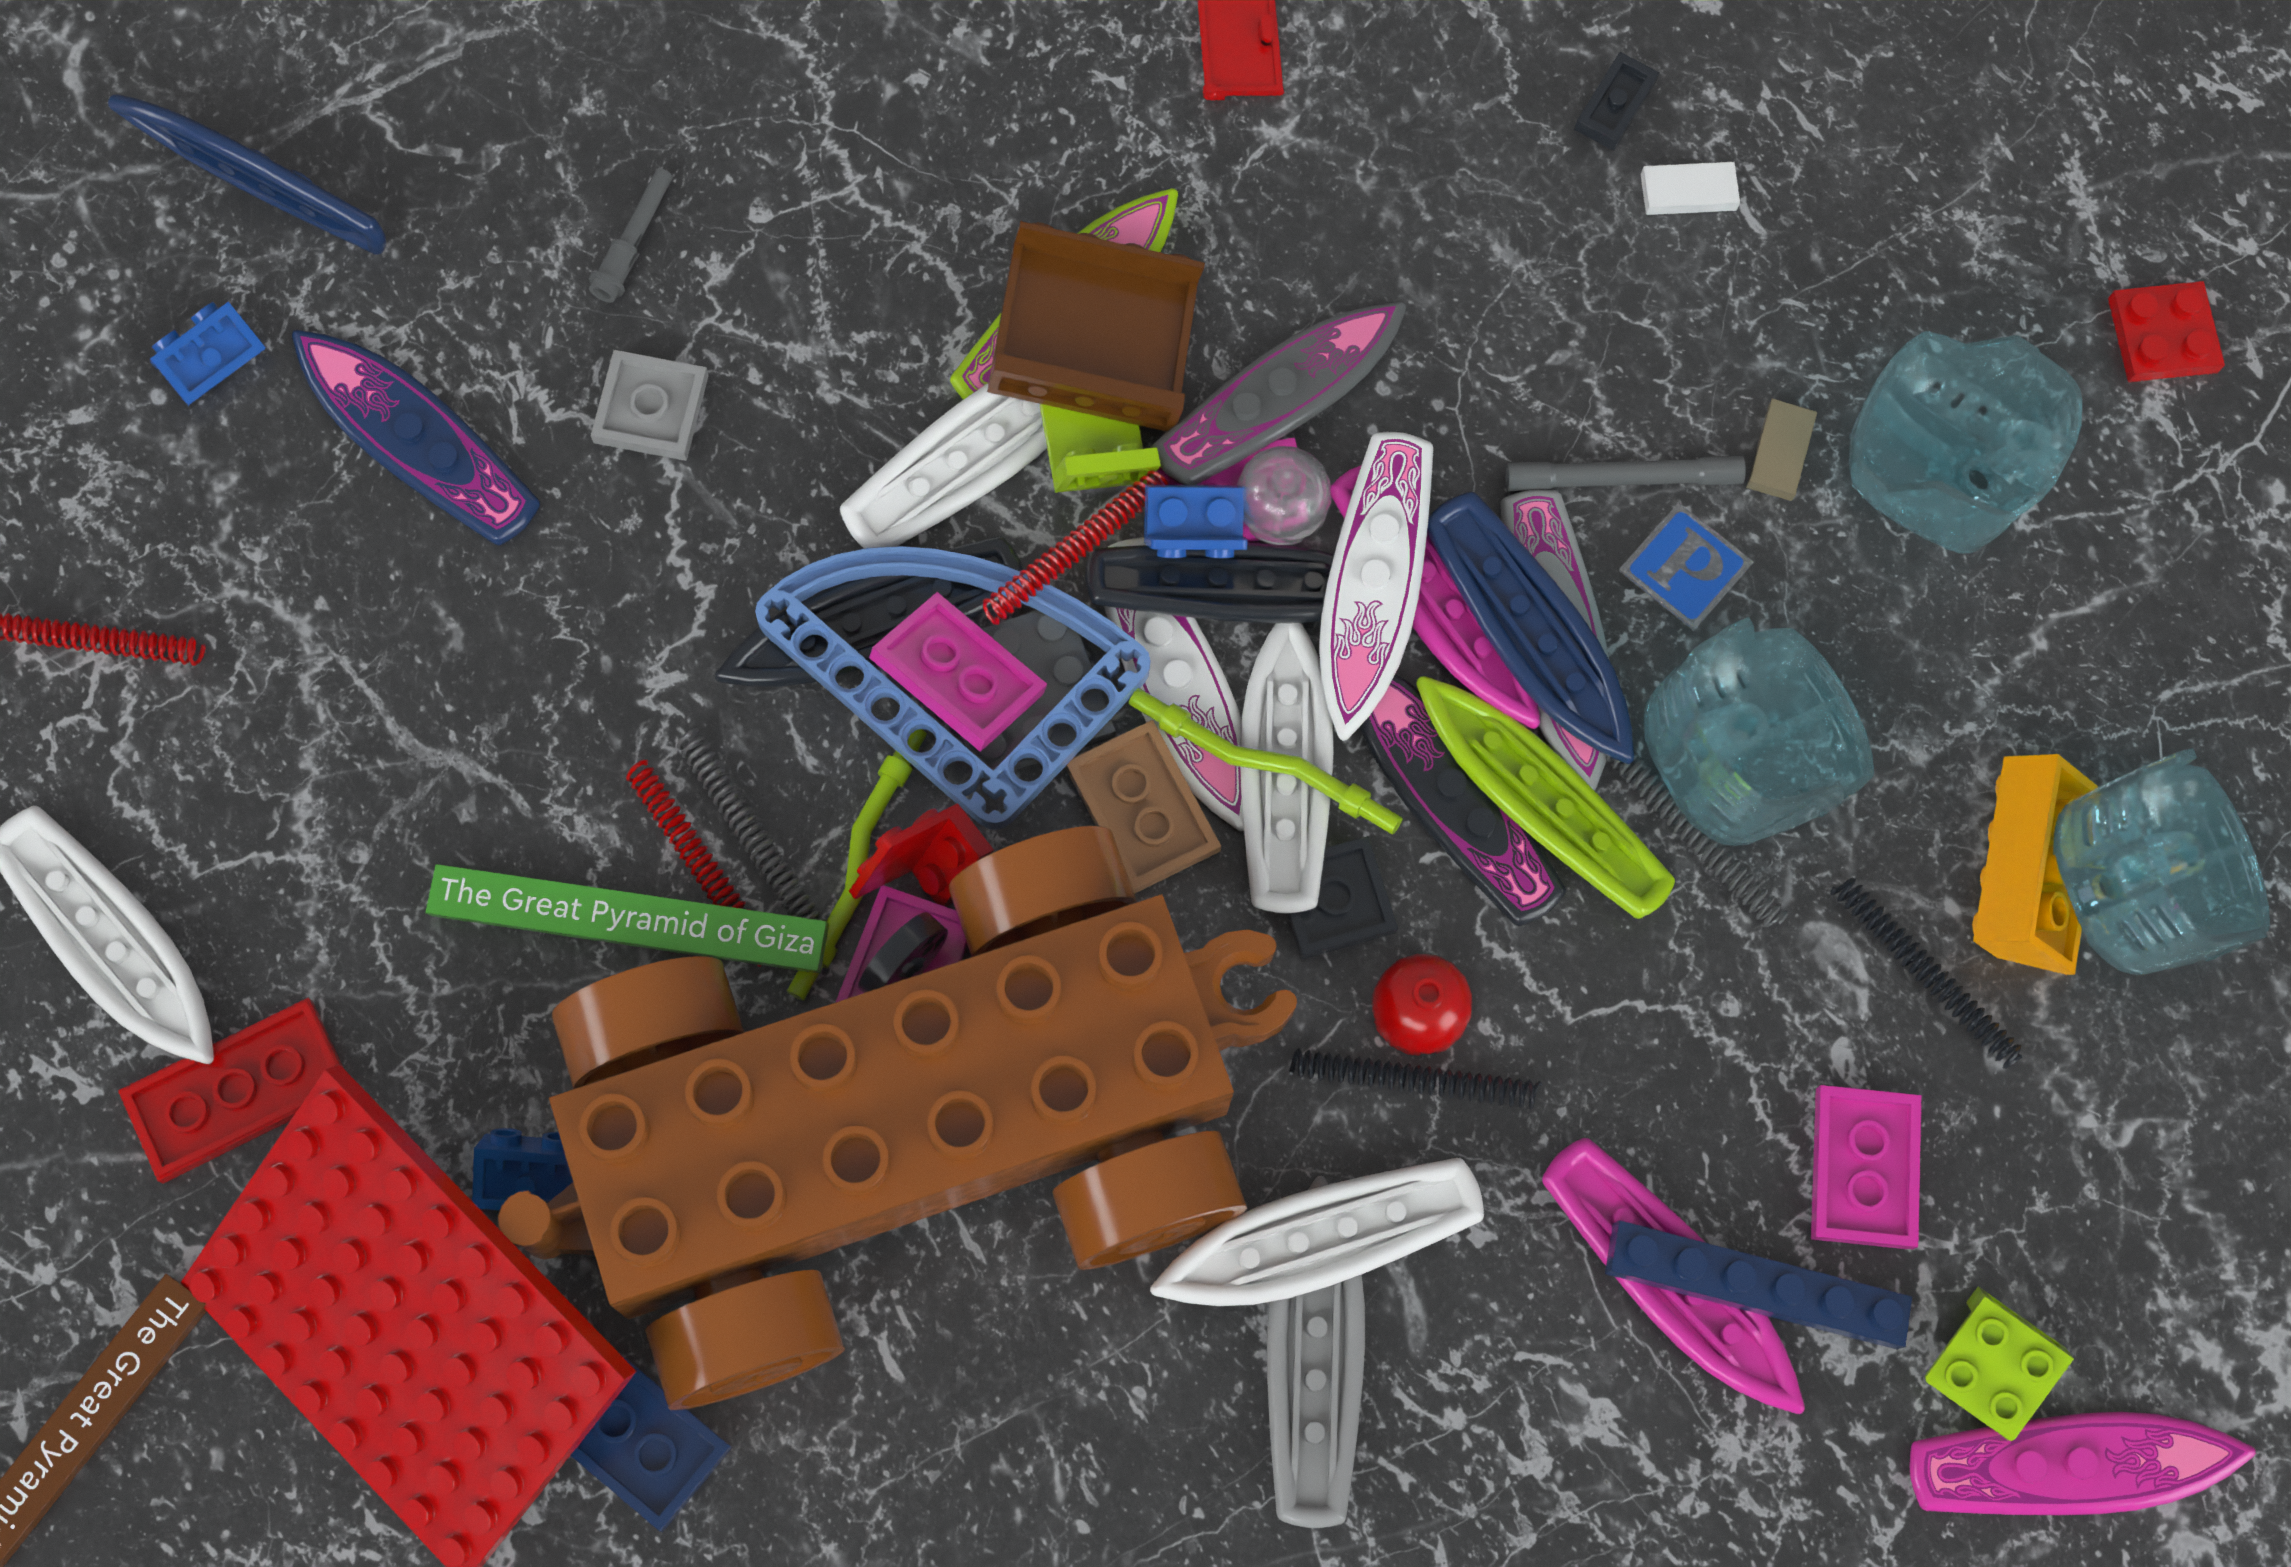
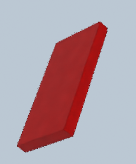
M309 997L214 1043V1061L210 1064L183 1058L118 1090L158 1182L164 1184L291 1121L323 1072L338 1064L343 1067L319 1013Z

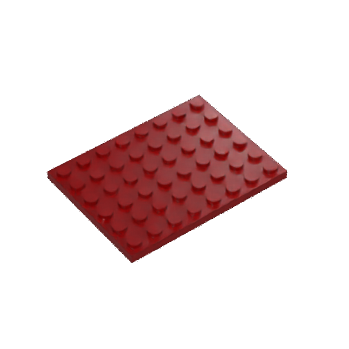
M340 1064L323 1072L180 1282L192 1293L196 1300L206 1303L204 1309L445 1567H483L637 1372Z

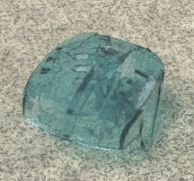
M1929 331L1922 332L1907 342L1893 356L1876 379L1862 405L1849 437L1851 439L1849 467L1852 486L1875 510L1880 511L1902 527L1924 539L1957 553L1971 554L1976 552L2004 532L2013 521L2040 502L2056 484L2077 443L2082 423L2081 390L2076 381L2064 369L2040 353V349L2018 335L1964 344L1945 335ZM1936 382H1939L1941 389L1935 395H1932L1930 388ZM1960 392L1964 393V400L1956 409L1951 408L1952 400ZM1981 406H1986L1987 412L1978 422H1974L1972 416ZM1974 470L1982 473L1988 482L1987 489L1976 488L1969 479V471Z
M1749 617L1725 627L1718 634L1693 649L1682 663L1656 687L1645 705V742L1648 745L1652 760L1676 805L1692 826L1710 839L1723 845H1749L1757 840L1793 829L1814 818L1823 817L1853 797L1874 775L1873 756L1867 732L1851 697L1826 659L1808 640L1792 628H1774L1754 632V626ZM1736 674L1740 675L1742 681L1745 684V688H1742L1739 680L1736 677ZM1712 680L1716 682L1723 698H1720Z
M2193 748L2159 759L2073 799L2064 806L2058 814L2056 821L2053 855L2056 856L2062 880L2078 922L2087 937L2086 941L2107 963L2117 970L2129 974L2146 975L2152 972L2183 967L2203 960L2208 962L2268 937L2266 933L2270 928L2269 904L2264 880L2252 844L2233 804L2212 774L2205 768L2188 765L2197 758ZM2099 882L2103 885L2106 896L2103 894Z

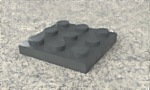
M1038 610L1000 622V625L993 624L981 628L1047 683L1044 694L981 752L960 735L963 745L993 771L1092 669L1080 634ZM1090 689L1081 697L1082 705L1089 711L1097 712L1106 708L1100 689ZM1110 719L1084 747L1114 738L1116 731L1112 720ZM1059 723L1050 728L1048 738L1056 746L1063 747L1075 740L1076 732L1072 726ZM1024 758L1017 762L1014 770L1039 763V761L1034 758Z

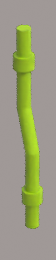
M1140 688L1134 691L1129 700L1130 706L1159 722V729L1174 738L1184 737L1229 765L1293 775L1340 803L1338 808L1355 819L1362 816L1392 835L1397 831L1403 818L1370 799L1371 793L1355 783L1348 786L1300 756L1236 746L1190 719L1191 713L1175 703L1169 706Z
M923 729L911 733L908 738L909 747L918 752L927 733ZM895 751L893 756L887 755L877 773L880 779L852 826L845 889L827 919L829 930L822 968H829L838 952L835 945L862 897L854 899L849 890L859 877L857 873L858 867L868 859L871 833L897 787L904 786L913 770L910 767L911 763L897 751ZM798 970L787 992L793 997L804 1001L819 973Z

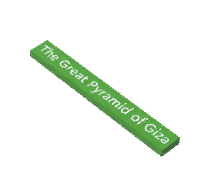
M438 864L435 865L425 912L433 917L819 974L821 973L829 930V923L822 920Z

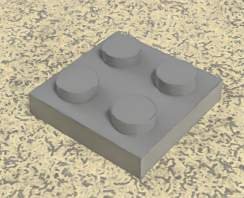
M613 350L591 432L593 443L687 461L709 376L707 367Z

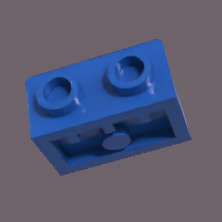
M214 302L208 304L190 318L195 324L193 328L182 336H179L173 330L152 346L157 354L150 358V363L156 370H159L187 406L191 405L266 349L229 302L220 308Z
M1145 485L1144 543L1150 549L1157 550V556L1183 558L1186 557V550H1205L1206 557L1231 558L1234 557V550H1247L1248 539L1243 537L1244 487L1241 485Z
M499 1128L492 1130L490 1134H485L474 1147L472 1202L479 1209L500 1210L501 1206L510 1196L523 1191H530L532 1195L539 1196L548 1203L573 1183L559 1132L545 1133L541 1138L522 1136V1132L517 1129Z

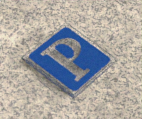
M1678 503L1623 564L1619 571L1694 631L1748 570L1753 561Z

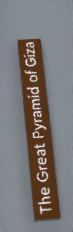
M165 1274L0 1479V1567L5 1566L207 1312L204 1309L206 1303L196 1300L192 1293L171 1275Z

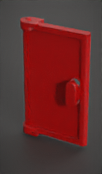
M1197 0L1205 84L1203 86V98L1206 100H1225V96L1283 95L1275 0ZM1264 41L1270 43V45L1265 46L1261 42Z

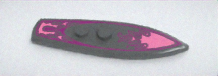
M1394 302L1372 305L1339 314L1298 332L1261 355L1207 397L1152 445L1151 448L1158 449L1160 468L1182 485H1197L1263 449L1323 412L1354 388L1383 357L1398 332L1406 312L1405 303Z

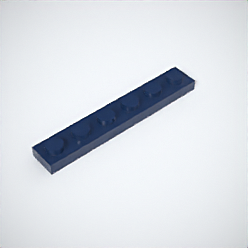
M1620 1220L1612 1226L1605 1269L1606 1275L1896 1350L1906 1347L1912 1296Z

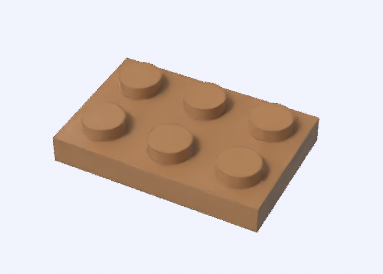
M1153 720L1074 757L1065 766L1095 825L1106 827L1112 831L1134 894L1221 851V845Z

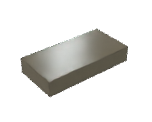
M1771 399L1746 488L1789 501L1793 500L1796 495L1817 416L1816 411Z

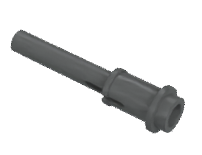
M656 169L620 240H612L610 249L599 270L591 273L589 277V282L591 283L589 291L596 298L612 303L616 298L622 297L625 288L623 283L640 255L637 253L636 248L673 179L671 173L665 169Z

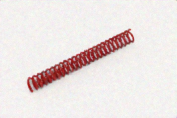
M1148 471L1147 475L1140 477V480L1135 481L1132 487L1126 488V492H1121L1118 498L1112 499V503H1107L1105 509H1099L1098 514H1093L1091 519L1085 520L1084 524L1079 525L1076 531H1071L1069 536L1063 537L1062 542H1057L1055 548H1049L1048 553L1041 555V559H1035L1034 565L1029 564L1026 570L1020 571L1019 576H1013L1012 581L1005 583V587L998 588V593L993 592L990 598L983 600V609L988 619L993 624L1000 625L999 617L1006 620V611L1011 614L1014 613L1013 605L1021 608V600L1029 602L1028 595L1035 597L1036 590L1043 591V584L1050 585V578L1057 580V572L1064 574V567L1071 569L1072 562H1079V556L1085 558L1086 551H1093V545L1100 546V540L1106 541L1107 534L1114 535V529L1120 530L1121 523L1128 524V518L1134 519L1135 512L1141 514L1142 507H1145L1146 484L1143 483L1144 480L1147 481L1148 485H1163L1159 480L1160 478L1165 485H1169L1167 479L1159 472ZM1074 535H1077L1078 541L1073 538ZM1067 540L1070 541L1071 546L1066 544ZM1053 551H1055L1057 558L1052 555ZM1046 557H1048L1050 563H1048L1047 561H1045V558H1046ZM1041 563L1043 569L1037 566V564ZM1034 568L1036 575L1030 572V569ZM1024 574H1027L1029 581L1023 577ZM1016 580H1020L1022 587L1016 583ZM1010 585H1012L1015 593L1009 589ZM1002 591H1005L1008 599L1001 594ZM994 597H998L1001 605L994 600ZM988 602L991 603L993 610L998 615L997 617L993 618L987 607Z
M0 612V631L1 629L3 631L0 641L6 638L8 642L16 640L18 643L25 641L27 644L35 642L38 646L45 644L47 647L55 645L57 648L64 646L66 649L74 647L77 651L83 648L86 652H90L93 649L95 653L103 651L106 655L112 652L115 656H119L122 653L125 657L132 655L134 658H139L142 656L145 660L151 657L154 661L161 658L163 662L171 660L173 663H177L180 661L183 665L190 662L193 666L201 662L206 649V645L202 644L197 660L193 661L196 650V640L194 637H191L187 644L185 636L182 635L177 645V638L172 634L169 637L167 646V636L165 633H162L158 639L157 634L152 632L148 639L147 632L143 630L138 640L136 629H133L129 635L128 630L123 628L119 635L117 627H113L109 635V629L106 625L100 631L97 624H94L90 630L89 625L84 623L80 630V625L77 621L71 627L68 620L64 621L61 626L60 621L56 619L51 626L49 618L41 622V619L37 616L32 622L31 617L27 615L22 622L20 614L12 618V615L7 613L3 618ZM22 628L23 638H18ZM11 629L13 637L8 636L10 634ZM30 632L32 634V640L28 639ZM40 632H41L42 641H38V637H39V635H40ZM50 632H51V639H52V641H51V642H48L47 640H48L49 635H50ZM61 635V643H57V640ZM79 635H80L81 645H80V646H77L76 643H77V641H78V639H79ZM89 635H90V645H91V646H90V647H87L86 644H87V642H88ZM69 636H70V640H71V644H70V645H68V644L66 643V642L68 641V639H69ZM129 637V652H125ZM98 639H99V642H100V648H99V649L96 648ZM108 639H109L110 649H109V650H106L105 647H106V645H107V643H108ZM119 639L120 650L116 651L115 648ZM158 640V656H155L154 652ZM137 642H138V648H139V653H138V654H136V653L134 652L135 649H136V646H137ZM147 642H148V651H149V653H148V655H145L144 651H145V649H146ZM186 644H187V656H188V658H187L186 660H184V659H183V656H184V653H185V650H186ZM166 646H167L168 656H167V657H164L163 654H164V652H165V650H166ZM177 646L178 657L177 659H174L173 655L175 653Z
M643 759L637 762L628 771L626 780L632 782V789L638 790L637 796L643 798V805H648L647 811L654 813L653 820L659 821L658 827L664 829V836L670 837L669 843L675 845V852H680V859L686 860L685 866L692 868L691 875L697 876L696 883L702 884L701 890L708 892L707 899L713 900L712 905L728 906L739 899L740 893H734L722 903L717 904L720 898L734 890L735 885H729L717 895L711 896L713 891L729 882V877H723L713 884L712 887L706 888L708 883L716 880L723 874L724 869H718L706 879L700 880L702 875L714 870L719 862L713 861L701 871L695 872L697 867L710 861L713 854L707 853L694 864H690L692 859L706 852L708 846L702 845L689 856H684L687 851L697 847L702 842V838L697 837L684 848L679 849L680 844L692 839L696 835L697 830H690L678 840H673L675 836L688 830L691 827V822H685L672 833H668L670 828L685 820L686 814L674 817L667 825L662 824L664 820L672 818L679 813L681 807H672L662 817H657L658 813L670 808L675 803V799H667L656 809H652L653 805L665 800L669 796L670 791H662L651 801L647 802V798L660 792L665 784L657 783L652 786L659 780V775L650 776L654 771V767L645 768L635 778H631L632 773L641 765L647 766L649 760ZM647 778L640 786H636L638 781ZM652 786L645 794L641 793L643 789ZM739 901L732 907L742 909L746 901Z

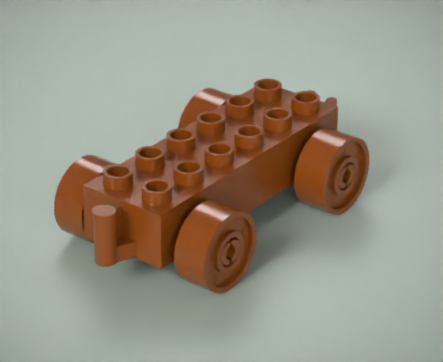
M1082 826L1046 833L1010 845L978 860L954 877L949 884V891L972 956L971 958L748 1032H744L724 965L717 958L707 956L675 958L643 965L609 976L568 996L552 1012V1019L573 1090L549 1097V1101L573 1183L548 1203L539 1196L532 1195L530 1191L518 1192L510 1196L501 1206L498 1215L499 1228L514 1245L523 1247L536 1258L552 1259L560 1254L595 1255L609 1304L628 1320L695 1297V1302L660 1317L648 1325L645 1330L670 1410H683L704 1406L756 1391L816 1368L844 1352L845 1348L820 1271L802 1270L764 1278L763 1273L1096 1159L1099 1160L1100 1164L1070 1177L1052 1191L1078 1269L1086 1270L1109 1266L1173 1246L1208 1232L1222 1223L1238 1217L1247 1209L1220 1132L1203 1131L1165 1140L1164 1136L1227 1115L1234 1090L1219 1051L1230 1046L1244 1047L1263 1042L1280 1032L1294 1014L1297 998L1289 990L1276 991L1267 996L1261 1005L1247 1010L1234 1008L1226 1002L1221 993V979L1227 970L1234 966L1245 964L1259 967L1272 961L1276 950L1274 938L1268 934L1252 930L1226 932L1210 940L1204 948L1184 953L1163 894L1137 902L1112 831L1102 826Z

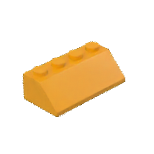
M2059 754L2006 756L2003 759L2001 775L1996 780L1997 801L1994 819L1988 827L1989 849L1986 866L1983 867L1980 875L1982 891L1979 909L1973 918V942L1999 959L2065 975H2075L2103 790Z

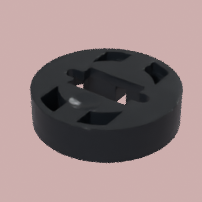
M922 912L916 915L895 932L872 958L859 980L858 988L863 993L922 974L942 948L947 938L948 930L929 912Z

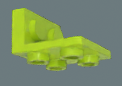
M1040 404L1055 493L1133 485L1135 481L1140 480V477L1146 476L1148 471H1157L1161 466L1157 448L1143 449L1139 425Z
M1978 1286L1966 1302L1971 1313L1927 1371L1925 1380L2004 1438L2013 1441L2074 1358L2066 1347Z

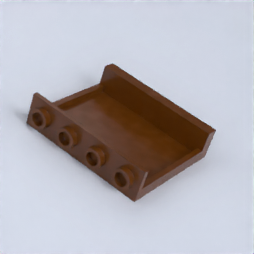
M1020 221L1011 254L987 392L1169 431L1173 426L1177 425L1183 411L1185 394L1181 392L1197 286L1205 263L1191 260L1183 254L1160 253L1147 250L1134 243L1120 244L1099 239L1090 233L1076 234L1054 229L1045 223Z

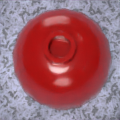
M1417 953L1397 960L1382 973L1372 993L1371 1005L1376 1029L1391 1047L1407 1055L1420 1056V1054L1446 1051L1461 1038L1471 1018L1472 993L1466 977L1452 962L1437 955Z

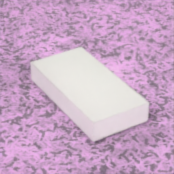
M1734 162L1644 166L1642 169L1641 180L1646 215L1737 211L1740 204Z

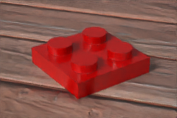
M2204 281L2114 290L2109 296L2108 302L2128 382L2218 373L2225 366Z

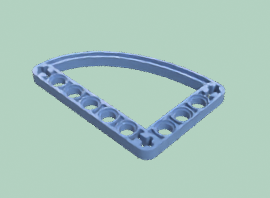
M903 546L866 548L836 554L808 564L785 577L766 592L757 602L755 610L759 628L772 642L956 804L958 803L974 820L987 829L997 830L1005 828L1012 823L1131 698L1134 691L1143 686L1149 677L1150 671L1149 653L1140 643L1112 621L1078 599L1051 585L1043 584V591L1036 590L1035 597L1028 595L1029 602L1021 600V603L1068 626L1100 647L1106 654L993 771L801 602L830 587L848 581L876 576L908 575L939 578L969 584L998 593V588L1005 587V583L1012 581L1013 576H1019L1020 571L971 555L939 549ZM1024 574L1023 577L1029 581L1027 574ZM1016 580V583L1022 587L1020 580ZM1010 585L1009 589L1015 593L1012 585ZM1002 591L1001 594L1007 597L1005 591ZM774 607L780 611L787 607L788 619L797 627L792 637L790 628L781 620L776 619L770 623L769 610ZM820 635L827 640L828 647L821 656L808 657L800 650L802 641L808 636ZM1133 657L1138 659V672L1135 674L1133 671H1126L1118 679L1117 688L1122 690L1118 692L1111 682L1119 672L1120 662L1118 659L1122 658L1125 661H1129ZM847 666L859 668L864 674L861 684L852 689L839 686L836 682V675L842 668ZM1094 688L1104 691L1109 697L1107 707L1097 712L1089 711L1081 702L1083 694ZM885 697L894 699L900 705L897 716L887 721L877 719L871 712L874 703ZM1065 723L1072 726L1076 732L1075 740L1063 747L1053 744L1048 738V731L1055 724ZM919 729L929 730L935 735L936 743L927 752H916L908 745V738L911 733ZM1024 758H1034L1042 765L1043 772L1034 781H1023L1014 772L1017 762ZM954 761H963L972 768V776L964 784H952L944 777V770L947 765ZM982 778L987 780L982 784L983 792L991 799L995 800L1000 796L1005 797L1003 801L1005 812L1002 814L996 810L990 814L985 813L986 802L975 791ZM972 792H974V794H973V796H972V798H971L970 800H969L968 798H966V796H968V795H970Z

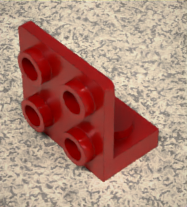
M958 803L941 812L933 808L917 818L912 826L904 830L900 826H896L888 830L876 841L877 851L858 867L857 873L859 877L850 888L849 893L854 899H858L912 871L919 880L922 889L932 897L935 903L947 907L953 903L949 884L954 877L968 866L990 855L994 849Z

